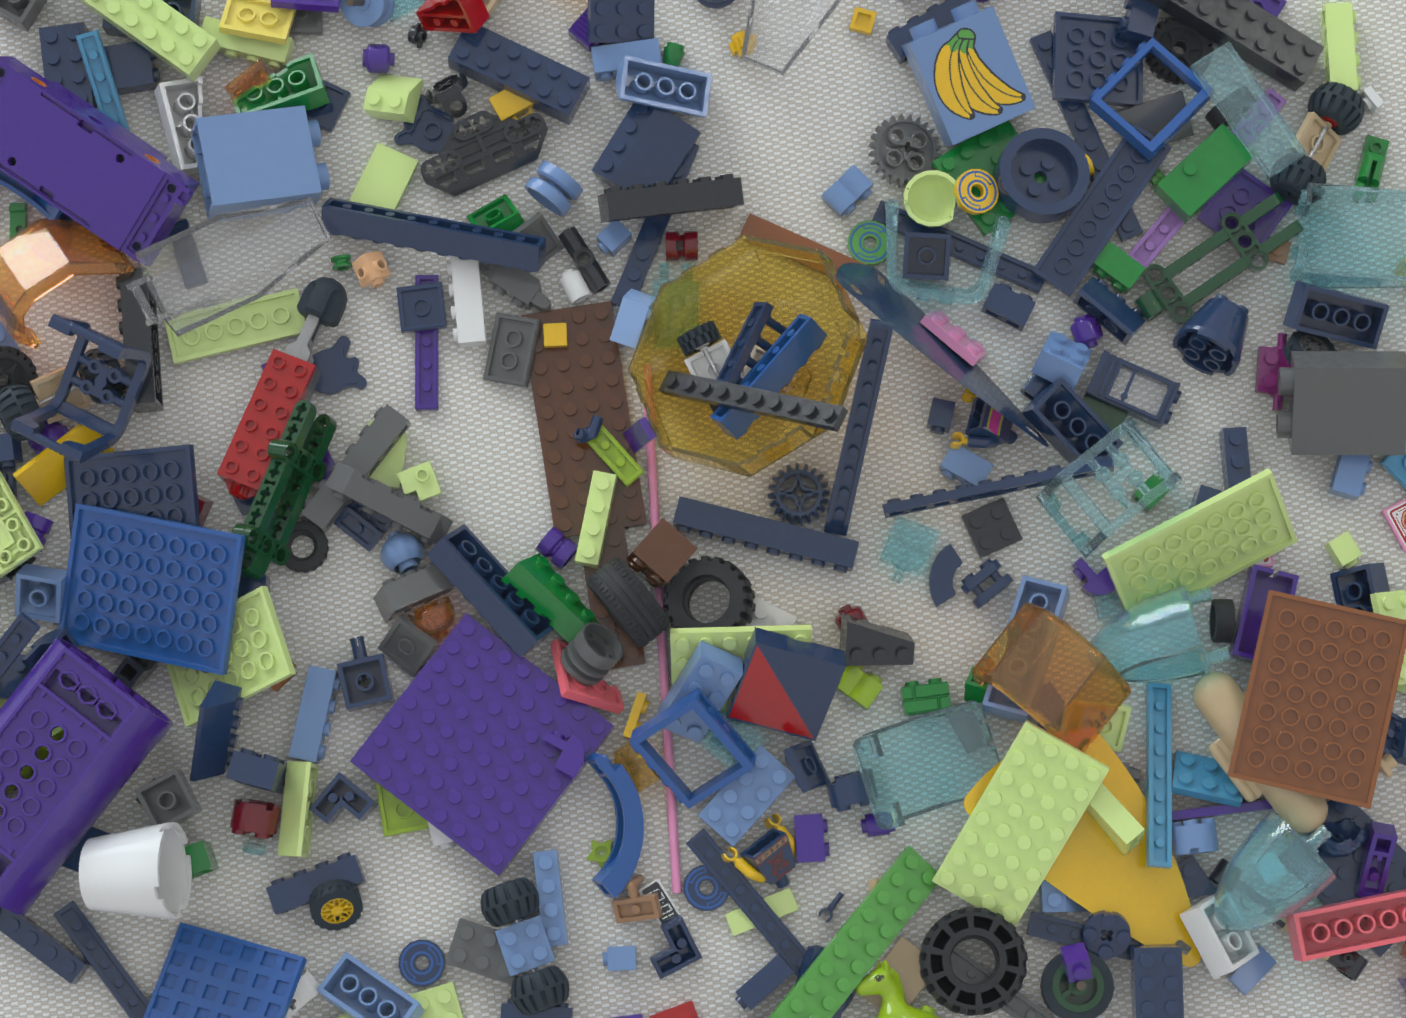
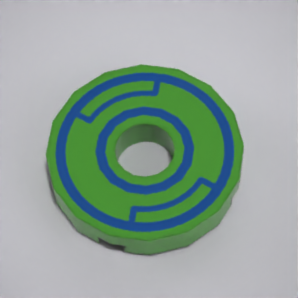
M864 221L857 224L848 236V251L853 259L869 266H876L889 257L892 251L893 238L891 233L883 224L877 221ZM867 238H872L876 241L877 245L873 249H868L864 246L863 242Z

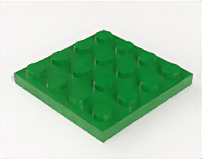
M1008 120L968 138L934 160L931 165L935 170L947 173L955 180L962 173L970 169L984 170L994 178V171L999 157L1007 144L1018 135V132ZM1038 173L1034 175L1037 183H1045L1046 177ZM973 186L971 189L972 194L975 197H980V190ZM999 197L991 210L979 215L967 213L983 237L1017 216L1016 213H1011L1004 206Z

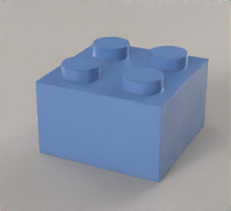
M1051 331L1031 372L1052 383L1062 377L1074 390L1093 350L1088 349L1082 343H1076L1068 339L1062 333Z

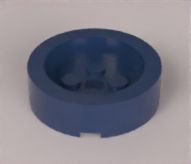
M1049 128L1029 129L1015 136L1002 152L994 171V179L998 185V197L1011 213H1016L1028 222L1041 224L1058 221L1072 212L1084 196L1090 178L1089 164L1081 147L1068 135ZM1038 173L1046 177L1045 183H1037L1034 175Z

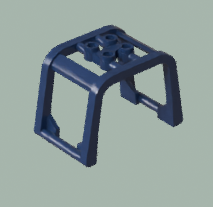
M53 314L48 324L49 327L67 336L77 335L70 358L53 400L48 405L29 414L14 418L10 429L81 464L115 445L122 437L147 376L151 355L143 349L127 346L92 329L90 324L83 320ZM88 342L99 345L98 351L117 360L133 359L138 361L133 378L127 376L123 368H113L107 365L106 361L102 358L92 359L85 356L84 353ZM80 363L87 366L91 373H99L95 380H84L76 376ZM110 382L114 384L122 383L129 387L125 399L119 397L115 389H106ZM72 385L79 387L80 391L85 395L91 394L99 398L103 404H114L120 407L121 410L115 425L67 402L66 400ZM59 413L104 436L88 444L69 440L60 444L36 431H39L40 428L38 424Z

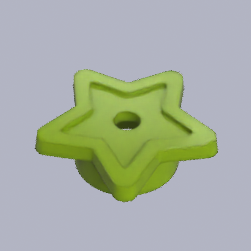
M609 839L601 844L592 840L593 851L588 855L587 860L597 861L600 868H602L610 855L612 841Z

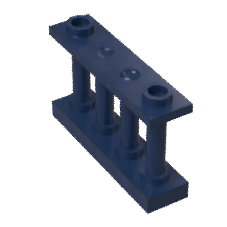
M768 302L754 303L716 380L739 384L742 381L740 374L744 366L747 365L752 369L757 363L756 360L751 358L754 346L757 345L766 352L772 346L771 343L761 337L765 324L780 335L787 329L771 317L774 306Z

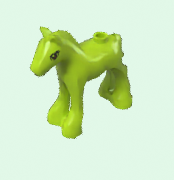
M886 960L882 963L878 961V965L855 988V992L860 996H881V1006L876 1018H941L935 1015L936 1009L922 1005V1008L918 1009L906 1004L901 978L893 968H890V964Z

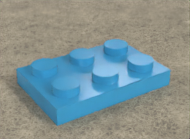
M1176 750L1172 770V793L1240 808L1242 794L1214 758Z

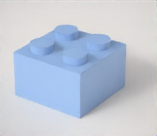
M631 288L623 296L610 340L634 349L640 343L644 344L651 331V326L648 324L655 317L658 305L655 304L657 297Z

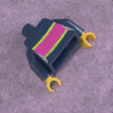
M966 388L961 399L965 403L973 402L965 432L968 438L964 437L961 432H955L951 439H957L959 442H951L950 447L952 449H959L962 444H967L968 447L996 448L1003 443L1013 444L1018 437V434L1011 429L1013 423Z

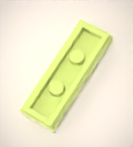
M790 888L763 898L778 917L799 910ZM740 908L725 914L733 936L755 928L754 924Z

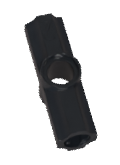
M575 226L564 230L558 238L592 292L596 294L605 290L611 283L596 261L593 252L588 248ZM582 256H588L591 259L585 265L580 264L578 260Z

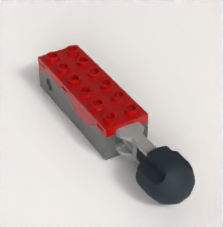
M320 277L310 282L304 289L297 304L298 312L307 318L297 340L287 345L284 352L276 349L272 350L219 467L217 475L226 484L229 494L239 500L245 501L256 496L271 462V458L268 455L270 442L273 439L281 438L296 403L301 400H308L310 402L319 382L321 373L316 365L313 364V346L322 326L336 327L339 325L348 300L343 285L333 278Z

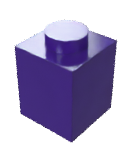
M1083 942L1060 947L1063 968L1069 983L1093 978L1090 958Z

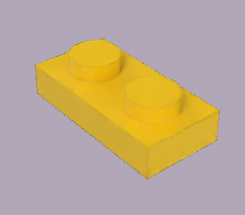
M637 692L623 738L630 740L632 731L642 725L639 722L641 713L646 714L650 701L646 700L647 694Z

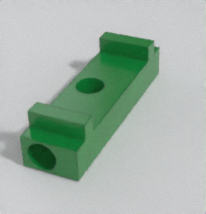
M10 203V257L27 258V204ZM23 228V232L18 233V229Z

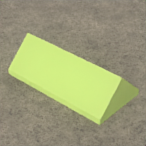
M287 761L278 856L309 859L314 815L309 807L315 801L319 765L312 762Z

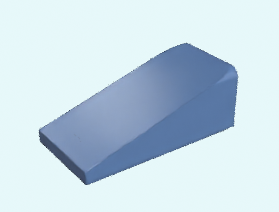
M1261 945L1257 947L1260 952L1259 954L1234 970L1227 977L1242 995H1246L1277 963Z

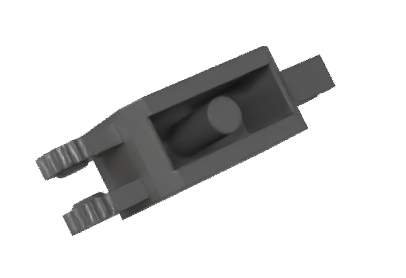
M482 264L480 266V271L490 279L491 284L494 286L492 289L501 296L508 295L512 298L511 302L520 309L525 307L530 310L531 307H534L541 312L550 311L552 306L550 299L542 293L540 280L530 273L519 268H504L498 264Z

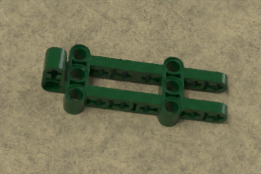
M1278 192L1274 193L1242 216L1235 212L1226 213L1221 220L1220 231L1166 268L1158 264L1150 265L1144 275V280L1150 290L1134 302V305L1142 313L1146 322H1150L1166 311L1174 323L1183 325L1192 315V306L1247 269L1254 273L1262 272L1269 262L1268 255L1304 230L1299 221L1296 220L1262 244L1253 235L1249 226L1284 202ZM1227 219H1234L1237 222V227L1229 229L1226 227L1225 221ZM1241 237L1248 238L1250 246L1247 248L1241 247L1238 239ZM1229 241L1240 259L1183 296L1172 279ZM1260 256L1264 264L1260 267L1254 266L1251 258ZM1156 270L1161 274V279L1159 281H1152L1149 278V273ZM1165 289L1172 290L1174 298L1171 300L1164 299L1162 291ZM1177 308H1184L1187 311V317L1184 319L1178 318L1175 315V310Z
M301 400L296 403L281 438L273 439L270 442L268 455L271 458V462L244 524H236L232 529V533L246 535L241 577L258 580L265 575L270 563L283 566L288 562L290 550L286 545L314 481H321L325 476L326 466L322 461L335 433L337 423L327 414H321L315 419L317 408L308 400Z

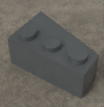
M430 562L424 565V569L418 572L413 569L404 573L401 579L395 580V578L384 581L373 599L386 623L391 620L393 615L403 611L407 613L411 611L412 607L422 603L426 604L451 592L455 586L448 581L439 568Z

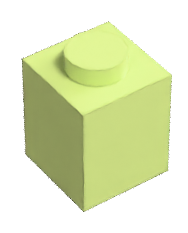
M1348 531L1324 545L1338 569L1343 566L1346 569L1351 568L1359 563L1357 558L1363 555Z

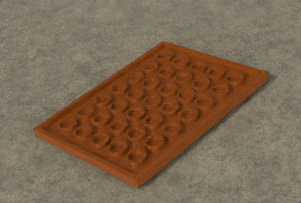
M1268 590L1227 776L1371 809L1406 650V620Z

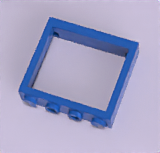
M1153 37L1147 43L1145 41L1142 42L1136 49V54L1132 58L1127 57L1121 64V69L1117 73L1112 72L1105 80L1106 84L1101 89L1098 87L1092 92L1089 108L1149 161L1211 99L1214 91ZM1149 53H1152L1198 93L1151 141L1146 139L1103 101Z
M699 688L634 729L630 738L632 749L645 759L647 766L660 776L661 782L666 787H669L674 792L676 799L688 809L753 769L756 763L757 755ZM692 709L738 761V763L694 791H691L646 740Z

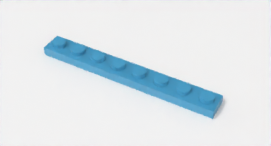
M1149 682L1146 684V867L1170 869L1172 867L1171 684Z

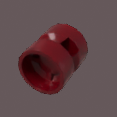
M678 231L666 232V261H679L680 258H684L685 261H698V231H685L683 235H680ZM676 242H683V251H676Z

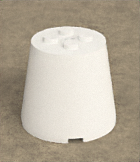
M167 822L88 839L82 848L79 861V885L85 905L93 911L163 919L180 918L181 909H186L189 901L192 880L191 855H186L184 844H187L188 841L182 827L176 822Z

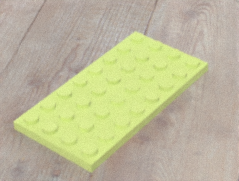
M1268 468L1105 552L1101 556L1128 620L1135 627L1247 569L1253 564L1297 543L1298 540L1273 473Z
M1026 720L938 868L932 882L977 908H987L989 911L1003 915L1006 921L1016 927L1109 772L1110 767Z

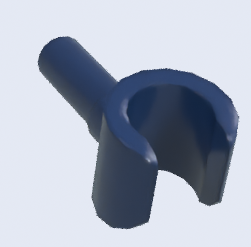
M839 892L828 907L820 910L818 916L823 911H828L830 917L826 922H829L833 917V910L844 894Z

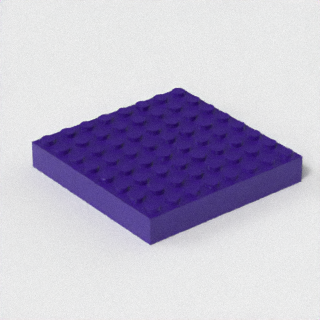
M466 613L350 762L493 873L501 877L575 781L555 770L554 766L562 752L542 741L546 731L551 734L553 730L565 736L564 740L567 742L571 734L575 735L583 745L586 759L591 753L598 751L614 730V725L588 705L561 697L558 682L525 657L520 658L517 653L511 650L508 644ZM585 760V762H584V765H583V767H582L580 773H581L582 770L585 768V766L588 764V762H587L586 760Z

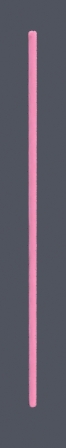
M646 363L641 364L644 417L647 418L654 430L651 366ZM655 439L646 445L651 530L660 521ZM659 587L654 588L655 599L665 611L663 606L664 587L662 589ZM666 630L657 636L661 704L670 691ZM663 728L664 760L674 771L672 732ZM666 787L672 894L682 893L677 807L674 792L669 787Z

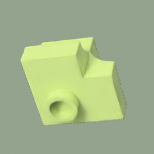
M430 461L397 473L406 496L417 493L420 502L442 494Z

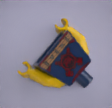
M774 813L772 818L775 820V823L769 817L764 820L765 826L771 830L740 853L741 858L738 857V852L734 847L727 848L732 852L733 858H728L724 853L721 856L725 862L733 861L735 867L747 878L758 883L776 884L777 888H784L790 883L786 874L795 868L796 865L794 859L796 842L786 827L781 826V816Z

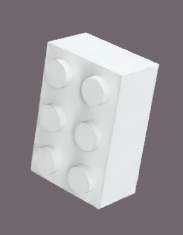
M1226 889L1204 898L1179 915L1213 979L1233 972L1260 953Z

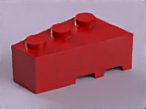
M426 0L416 11L426 31L476 33L490 17L482 0Z

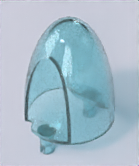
M1184 586L1139 602L1115 616L1093 637L1087 651L1090 666L1099 674L1114 680L1154 683L1210 673L1209 668H1211V665L1231 661L1227 646L1208 652L1203 650L1191 610L1193 605L1213 600L1209 586L1190 592L1185 590Z
M1270 811L1244 839L1221 876L1214 899V913L1219 924L1228 930L1239 932L1259 929L1296 912L1337 880L1333 871L1317 854V849L1332 836L1329 831H1326L1327 828L1321 824L1317 830L1309 834H1300L1278 815Z

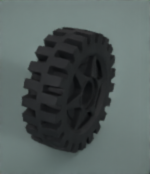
M1171 16L1167 17L1164 21H1160L1155 26L1153 38L1200 77L1211 62L1214 47H1212L1213 41L1177 19L1171 18ZM1179 46L1183 48L1184 53H1176L1174 47ZM1152 53L1146 56L1147 66H1150L1152 73L1157 74L1156 77L1159 80L1163 78L1165 83L1173 82V85H1178L1179 83H1182V85L1186 84Z
M0 345V375L6 374L8 377L7 383L0 386V391L9 385L24 384L30 388L35 396L29 382L38 378L37 369L32 360L19 349Z

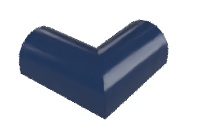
M681 915L672 916L662 922L660 927L670 947L649 957L660 979L702 958Z

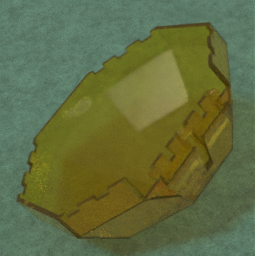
M742 234L735 238L736 242L726 248L721 247L708 255L709 259L699 265H692L681 272V276L674 281H667L660 286L629 365L628 372L634 380L635 389L641 403L645 407L646 416L656 434L660 449L672 458L751 477L828 430L760 416L748 427L746 434L738 440L726 435L710 418L713 411L709 404L664 395L659 391L668 370L691 375L684 360L697 353L684 356L676 339L698 325L714 321L722 337L718 342L726 339L732 349L755 302H768L774 306L771 317L786 328L799 314L812 317L828 336L823 341L822 346L815 350L808 358L807 363L793 375L791 382L784 386L788 387L790 384V390L785 393L782 388L779 393L843 406L850 388L849 385L855 375L868 337L846 289L836 279L837 270L833 261L819 249ZM766 324L761 332V337L772 345L781 336Z

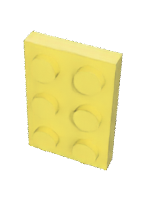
M227 0L219 24V33L286 45L296 9L271 8V0Z

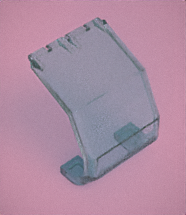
M975 700L967 701L919 715L857 737L853 742V751L876 824L879 828L888 830L905 825L904 820L964 801L966 795L975 784L1000 762L996 746H990L989 742L994 741L989 724H983L982 719L987 718L982 702L976 703Z

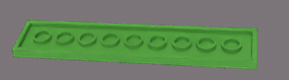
M906 846L769 1018H832L937 886L936 883L932 882L937 871L914 849Z

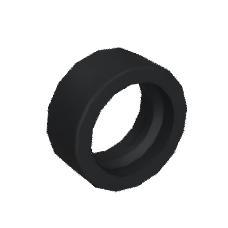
M1213 599L1211 602L1209 626L1211 640L1214 643H1232L1234 639L1235 607L1232 599Z

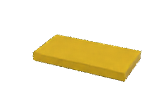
M78 424L56 442L62 444L69 440L88 444L102 437V435L82 424ZM111 446L101 453L114 452V449ZM46 448L13 473L15 479L40 507L66 488L65 456L49 448Z

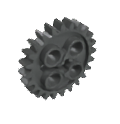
M900 114L897 120L894 116H891L889 122L884 120L881 123L882 127L877 126L875 129L876 133H873L870 137L875 141L870 142L868 147L874 149L870 151L868 156L875 157L870 164L878 165L875 173L882 171L881 179L884 180L886 177H889L890 185L896 180L898 187H901L904 182L907 186V183L915 175L924 171L934 170L931 165L932 162L942 156L936 153V151L942 148L941 145H935L939 137H932L931 135L935 129L927 130L928 122L921 125V117L912 121V114H909L906 120L903 114ZM891 134L898 135L900 142L893 141ZM913 138H918L922 146L915 145ZM888 156H894L897 164H892L888 160ZM910 159L916 160L919 168H914L910 164Z

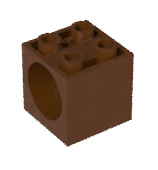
M662 518L626 559L629 561L628 565L635 572L639 573L641 571L647 577L645 580L652 587L662 589L698 548Z

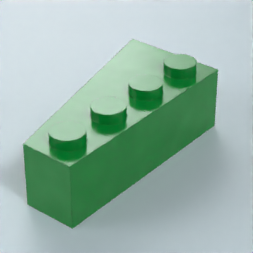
M540 553L518 562L501 579L506 585L511 583L518 590L516 594L522 600L527 598L534 604L533 610L539 616L548 617L550 619L549 625L568 642L572 641L575 635L587 623H599L594 613L584 606L577 593L571 591L565 584L564 578L552 569L549 561L544 556H541Z

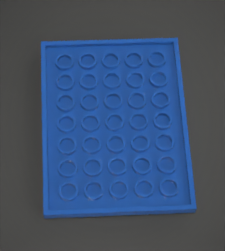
M76 503L59 629L66 628L81 646L226 675L246 535Z

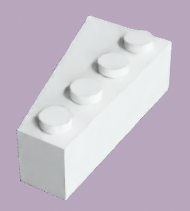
M199 76L194 83L188 78L162 82L154 90L172 163L187 175L199 173L191 131L196 118L202 117L203 76Z

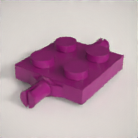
M1286 333L1277 334V346L1258 347L1255 392L1273 397V411L1282 410V398L1289 396L1279 395L1278 393L1279 367H1291L1283 353L1284 346L1287 343Z

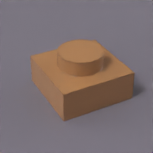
M1286 242L1268 255L1269 262L1285 266L1291 242Z

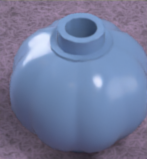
M394 531L388 535V540L382 546L381 561L389 570L403 575L410 570L418 569V565L423 559L424 547L416 536L409 533H401V531Z

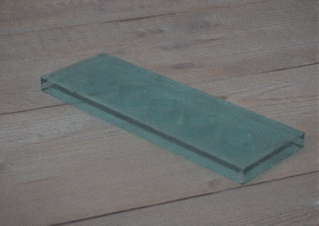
M1227 42L1191 65V70L1267 179H1270L1306 156L1307 152L1230 42Z

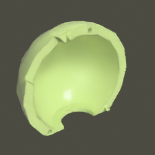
M938 170L924 171L915 175L907 183L903 194L904 207L909 217L917 224L928 228L941 227L950 223L953 220L956 196L953 191L956 180L949 174Z

